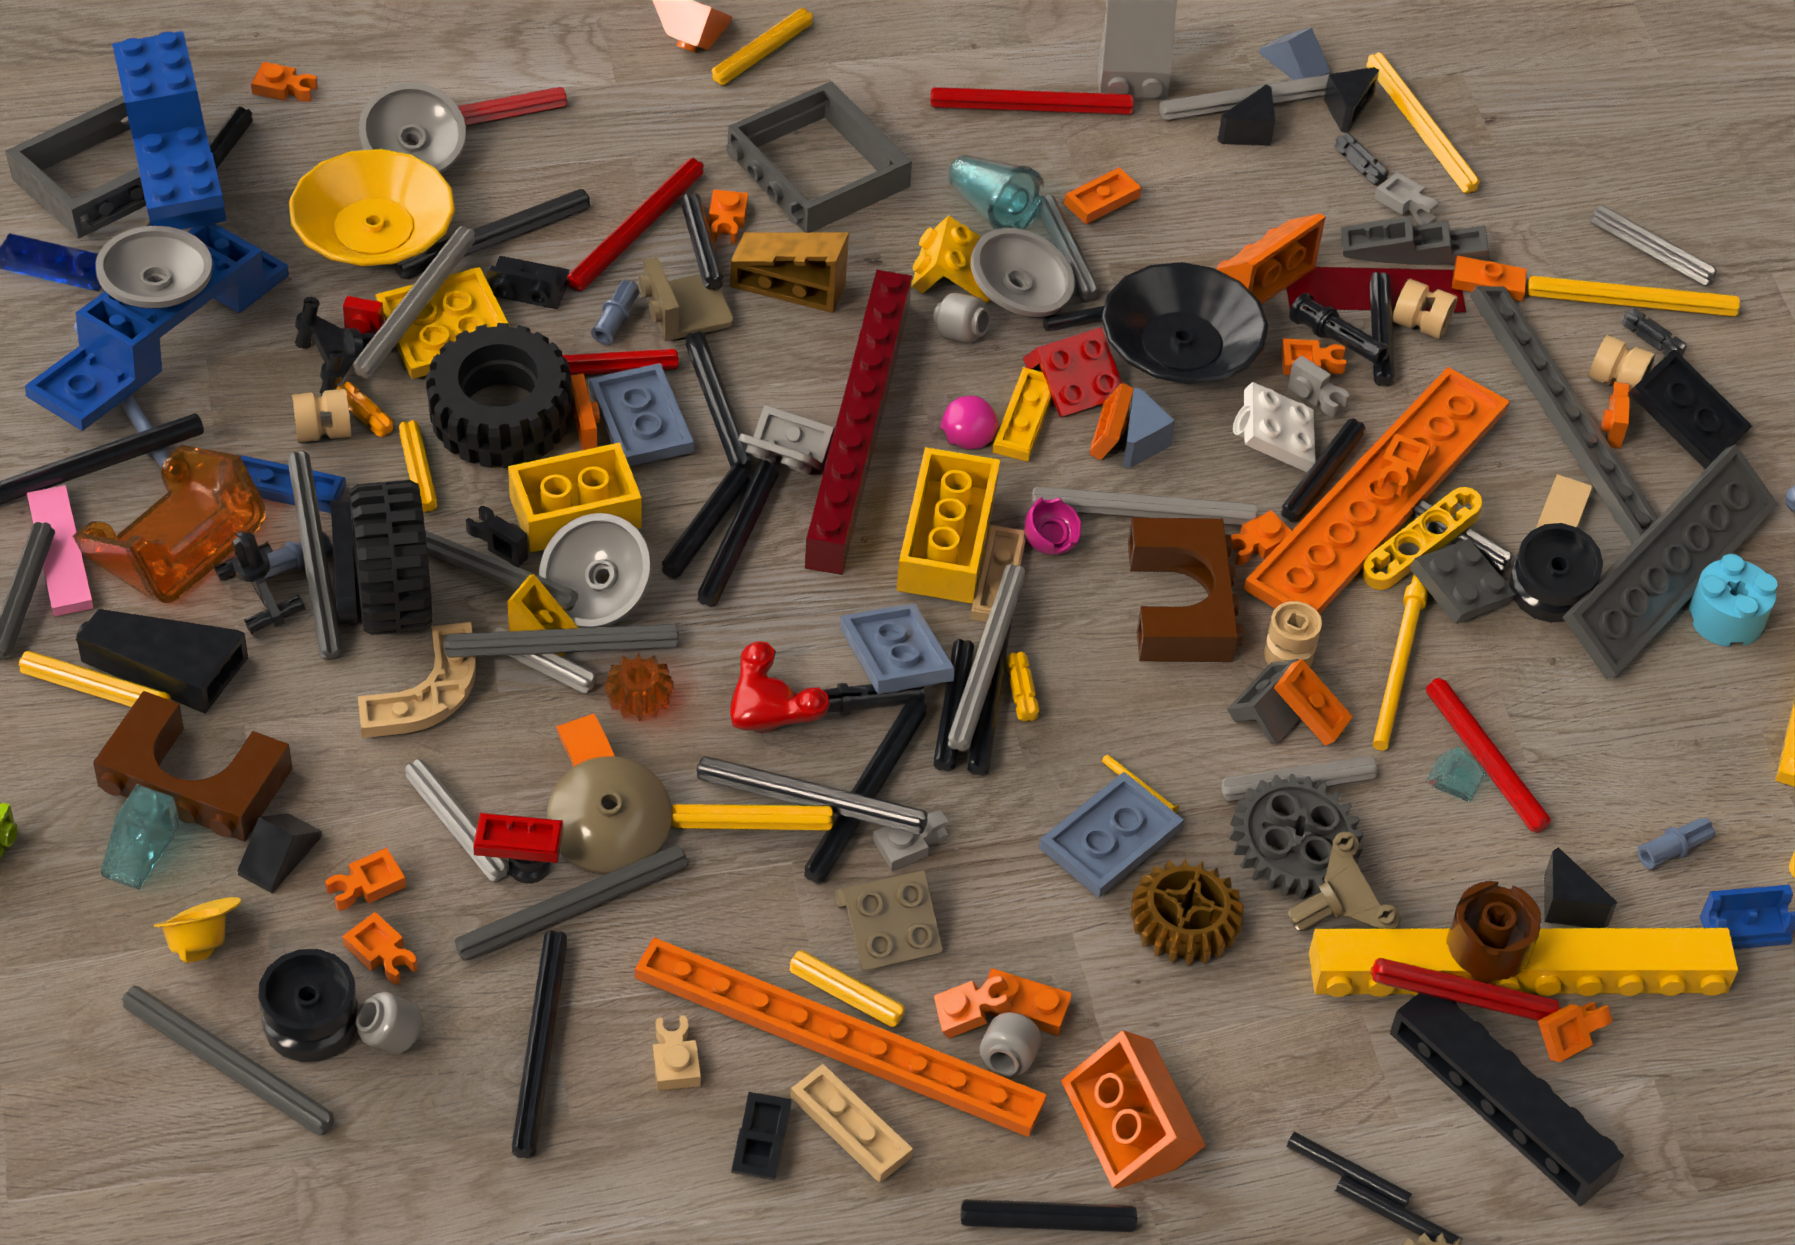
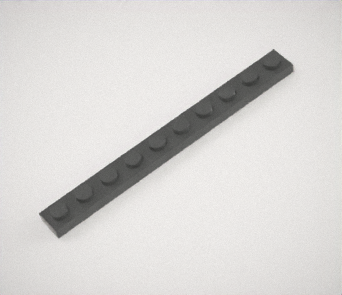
M1476 286L1470 297L1478 308L1479 313L1484 317L1495 334L1496 339L1507 352L1513 365L1524 378L1528 388L1539 401L1545 414L1556 427L1562 440L1573 453L1579 466L1588 476L1596 492L1605 502L1614 520L1620 525L1631 545H1633L1658 517L1506 288L1502 286Z

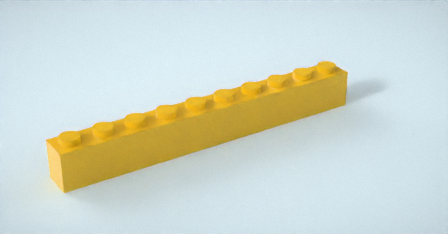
M1540 928L1537 942L1526 968L1514 977L1494 980L1488 984L1540 996H1552L1555 994H1580L1582 996L1621 994L1624 996H1634L1637 994L1662 993L1666 996H1674L1680 993H1703L1704 995L1715 996L1729 992L1738 972L1729 928ZM1315 929L1309 949L1315 995L1329 994L1334 997H1342L1348 994H1371L1376 997H1383L1389 994H1413L1415 996L1418 994L1417 992L1375 983L1370 970L1377 958L1389 959L1467 979H1474L1452 957L1447 945L1449 929Z

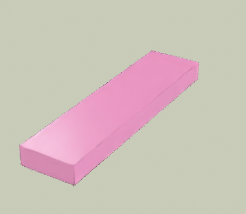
M66 485L27 492L33 524L35 522H47L55 530L43 565L54 617L94 609Z

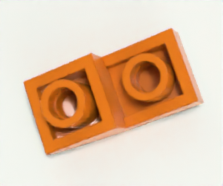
M594 713L556 726L559 740L571 760L572 767L589 759L615 756Z

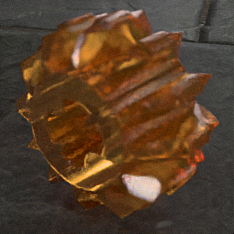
M639 652L633 660L622 656L619 665H611L607 681H605V693L609 698L611 709L620 710L623 718L634 714L639 721H641L644 714H649L656 718L659 709H667L671 693L673 692V680L669 675L667 664H658L655 655L647 660L643 659Z

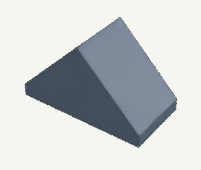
M1312 27L1283 35L1259 50V54L1293 80L1330 74V69Z
M1134 388L1123 467L1131 468L1170 447L1175 420L1140 388Z

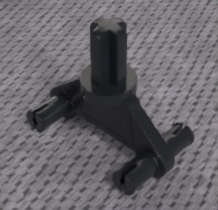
M306 297L303 310L296 317L295 327L298 332L295 343H297V347L307 349L310 347L311 339L313 338L325 362L320 371V378L323 382L319 393L322 396L324 391L337 388V384L342 382L353 362L377 332L361 334L358 328H340L317 316L320 305L317 298Z
M243 531L237 532V538L232 541L235 557L213 565L220 581L236 573L239 579L251 582L266 610L244 619L250 634L271 624L274 627H278L285 623L283 618L306 610L299 594L278 605L276 604L264 578L271 566L267 553L273 550L269 542L267 541L258 546L253 533L244 534Z

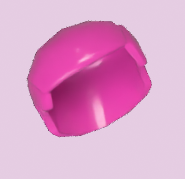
M973 395L958 397L948 404L940 422V430H944L948 443L955 444L966 450L981 449L993 441L999 427L998 418L992 406L983 398Z
M1041 497L1037 499L1025 516L1024 533L1029 544L1038 552L1047 555H1061L1071 551L1081 538L1082 522L1075 509L1064 503L1061 498L1044 500Z

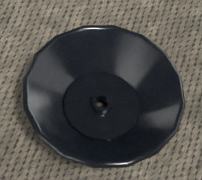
M1185 262L1149 265L1124 276L1107 294L1101 317L1109 344L1129 365L1156 379L1188 385L1219 382L1248 369L1264 350L1269 327L1260 301L1240 281L1215 268Z

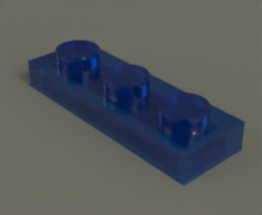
M11 233L8 234L0 247V269L97 292L101 289L96 274L97 253Z

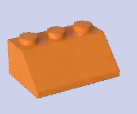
M1319 213L1288 220L1278 228L1270 229L1263 238L1254 244L1246 245L1239 254L1230 260L1221 262L1216 269L1240 281L1262 305L1315 268L1326 217Z
M1122 1030L1060 1080L1113 1188L1119 1189L1175 1171L1206 1146L1152 1039Z

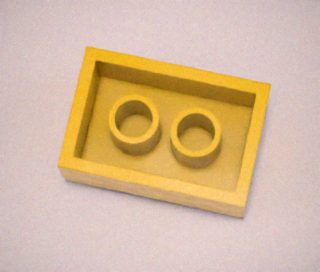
M620 442L508 466L510 500L521 529L527 533V544L530 553L545 550L552 537L563 526L574 519L589 514H612L625 519L637 529L642 528V497Z

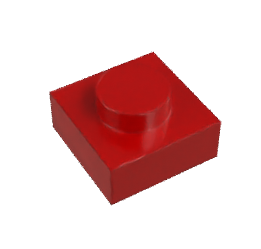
M346 296L343 303L345 329L358 328L361 334L377 332L384 324L383 302Z

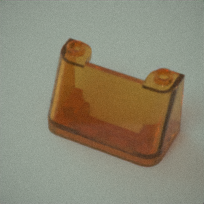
M181 445L166 458L162 465L161 477L168 493L118 535H116L109 524L102 521H92L72 537L82 554L89 560L148 598L161 603H172L214 568L213 565L219 564L234 551L232 541L237 538V532L243 531L244 534L250 532L254 534L264 523L266 517L265 504L240 455Z

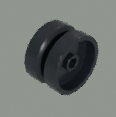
M1563 523L1544 524L1530 531L1520 544L1511 570L1509 586L1516 594L1513 599L1521 610L1535 619L1550 623L1564 622L1563 616L1581 597L1589 593L1600 579L1603 567L1600 548L1590 535L1578 527Z
M299 949L280 956L267 967L259 982L258 999L262 1013L263 1030L273 1049L283 1057L298 1062H319L339 1054L352 1042L358 1030L356 1026L358 1002L356 999L355 978L348 964L330 952L320 949Z

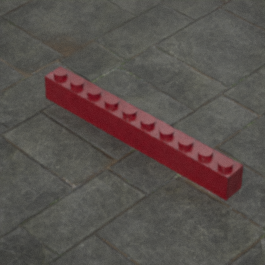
M876 269L806 537L805 569L843 575L910 307L912 275Z

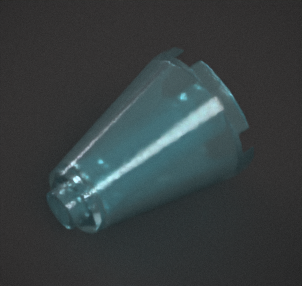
M965 154L954 160L949 168L948 178L950 184L995 230L1000 228L1025 229L1034 220L1042 205L1043 197L1039 195L1040 185L1044 187V181L1039 172L1030 167Z

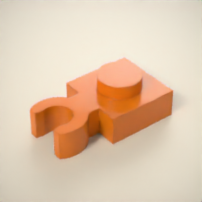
M262 62L251 83L252 94L283 101L286 100L288 95H294L300 101L310 102L312 100L311 89L317 90L318 88L315 75L301 74L297 76L296 68Z
M713 189L709 210V224H712L711 236L713 242H717V236L722 233L731 236L730 244L737 242L738 227L744 228L748 193Z
M1283 338L1281 346L1283 375H1290L1293 362L1300 356L1305 357L1329 373L1343 374L1346 367V360H1343L1345 346L1334 344L1327 348H1320L1319 340Z
M1614 382L1613 395L1609 397V409H1604L1602 415L1601 431H1606V440L1611 448L1621 449L1629 425L1630 398L1628 397L1629 384Z
M1395 433L1382 458L1380 466L1382 470L1377 487L1382 489L1386 482L1393 481L1398 484L1396 495H1403L1406 491L1408 479L1416 481L1428 457L1430 446Z
M1272 510L1243 524L1240 534L1231 535L1232 549L1241 550L1237 553L1235 563L1238 566L1248 563L1252 554L1256 552L1262 559L1267 558L1291 530Z
M387 847L350 863V875L337 874L325 881L328 895L340 890L345 891L343 894L335 897L337 910L348 909L355 903L356 898L362 895L369 904L406 887L405 876Z
M376 912L342 936L344 947L370 971L381 964L384 967L387 980L394 985H398L401 982L400 972L395 967L405 965L413 972L418 970L416 956L411 951L402 949L404 947L403 937Z
M994 976L988 979L980 989L972 980L934 995L941 1029L948 1039L987 1024L986 1012L992 1010L996 1013H1003L1013 1007V1003L1007 995L995 998L999 991L1008 988V984L1003 977Z

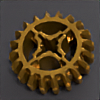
M1186 858L1181 862L1180 866H1176L1170 860L1165 864L1164 869L1154 866L1149 876L1143 875L1132 895L1131 902L1133 904L1131 905L1130 916L1131 920L1134 921V934L1142 935L1143 947L1154 945L1155 957L1162 953L1169 954L1171 964L1177 957L1184 958L1187 966L1193 962V958H1198L1204 965L1209 960L1210 955L1220 958L1225 948L1231 949V946L1235 943L1243 923L1241 921L1244 913L1243 904L1239 902V890L1231 889V877L1219 879L1218 867L1207 871L1203 861L1197 867L1189 866ZM1191 906V909L1188 910L1186 918H1183V914L1186 913L1187 907Z

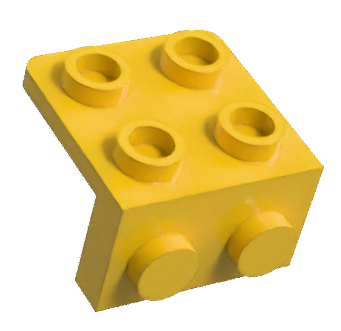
M949 215L934 229L928 228L919 241L921 251L912 268L915 274L911 287L923 294L942 276H945L972 295L982 299L985 303L992 301L980 289L971 270V255L981 236Z

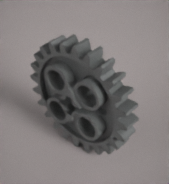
M1290 774L1285 784L1278 775H1274L1270 785L1264 780H1260L1256 790L1249 788L1244 799L1239 800L1230 822L1233 830L1229 838L1237 842L1233 854L1245 855L1240 866L1242 869L1250 867L1256 869L1252 877L1253 881L1263 876L1268 879L1266 884L1267 890L1272 889L1275 884L1281 885V893L1285 897L1290 888L1296 890L1299 899H1303L1307 889H1310L1312 894L1316 895L1321 892L1319 886L1325 883L1324 878L1327 874L1335 836L1344 831L1351 832L1358 838L1360 843L1364 835L1362 831L1355 830L1360 821L1359 817H1347L1352 805L1350 803L1343 805L1337 803L1341 794L1339 791L1330 796L1325 793L1327 783L1325 782L1320 784L1317 789L1312 787L1311 777L1309 776L1306 777L1303 784L1297 783L1294 774ZM1275 811L1283 813L1285 816H1281L1277 814ZM1315 822L1321 823L1324 827L1317 825ZM1268 845L1275 846L1279 850H1274L1270 848ZM1359 845L1357 854L1353 856L1357 864L1363 851V846ZM1308 856H1313V857H1315L1318 861H1315V860L1309 858Z

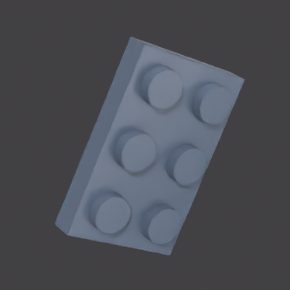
M661 363L589 378V390L594 402L597 401L599 414L611 444L620 442L629 467L694 452V441Z
M915 603L840 616V629L877 694L896 693L900 690L922 686L929 687L935 686L938 683L954 681V666Z
M1123 772L1040 838L1039 849L1100 898L1182 830L1184 820L1128 774Z

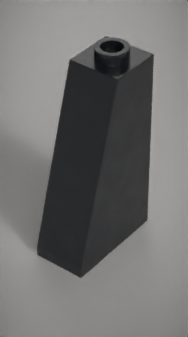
M98 609L89 621L84 622L76 636L81 662L123 680L168 693L171 700L204 714L207 713L248 659L245 633L242 631Z

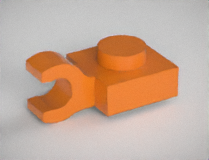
M1591 1002L1582 1007L1570 1004L1539 1020L1538 1025L1549 1059L1562 1062L1592 1046L1590 1033L1613 1022L1608 1005L1597 1009L1595 1002Z

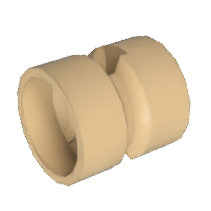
M1408 279L1397 301L1392 322L1409 329L1419 326L1422 334L1440 340L1451 321L1457 303V296L1439 289L1432 293L1428 285ZM1426 307L1430 308L1431 311H1425Z
M1606 335L1594 358L1588 378L1607 386L1612 382L1629 384L1630 391L1650 372L1655 354L1639 347L1628 350L1626 342Z
M346 388L326 390L321 397H317L313 392L292 394L298 443L318 441L322 434H327L330 439L352 437ZM320 411L331 412V417L321 420Z
M1288 601L1274 609L1264 648V657L1268 665L1276 661L1303 659L1309 667L1312 666L1322 627L1321 616L1315 608L1299 601Z

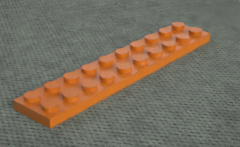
M1447 367L1248 576L1243 590L1273 608H1277L1280 604L1288 601H1299L1315 608L1320 615L1363 569L1368 555L1397 532L1414 513L1413 509L1419 504L1420 500H1426L1507 412L1510 401ZM1395 433L1430 446L1428 457L1416 481L1408 479L1406 491L1401 496L1396 495L1398 484L1393 481L1386 482L1382 489L1377 487L1382 470L1380 468L1382 458Z

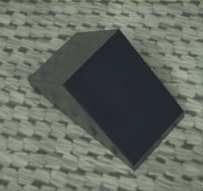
M1370 67L1329 74L1324 101L1341 132L1348 133L1374 96L1380 69Z
M1267 84L1224 113L1221 117L1217 141L1221 144L1271 146L1275 125L1272 87Z
M289 813L259 817L237 870L238 875L273 893L320 840L322 831Z
M1559 847L1552 851L1544 874L1545 922L1587 928H1606L1610 923L1617 901Z

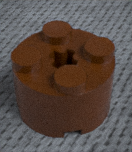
M1497 881L1477 883L1469 887L1462 894L1447 936V945L1454 960L1459 966L1469 972L1474 980L1484 983L1508 979L1522 972L1530 961L1540 933L1541 912L1534 899L1516 886H1512V889L1498 886L1499 882Z

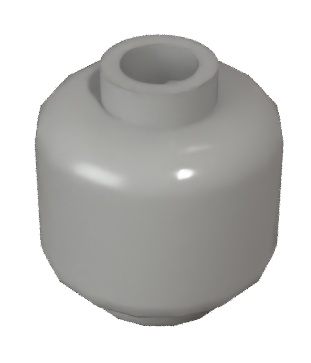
M950 293L936 306L934 311V321L937 324L939 333L946 339L973 343L986 334L990 325V312L986 308L984 301L976 296Z
M378 992L365 1000L359 1007L356 1016V1026L358 1027L359 1036L365 1044L390 1054H401L411 1048L419 1039L422 1032V1016L416 1003L390 992Z
M1013 1012L1002 1013L991 1021L980 1043V1055L984 1063L994 1073L1008 1077L1021 1076L1030 1069L1041 1047V1033L1037 1025L1030 1018Z

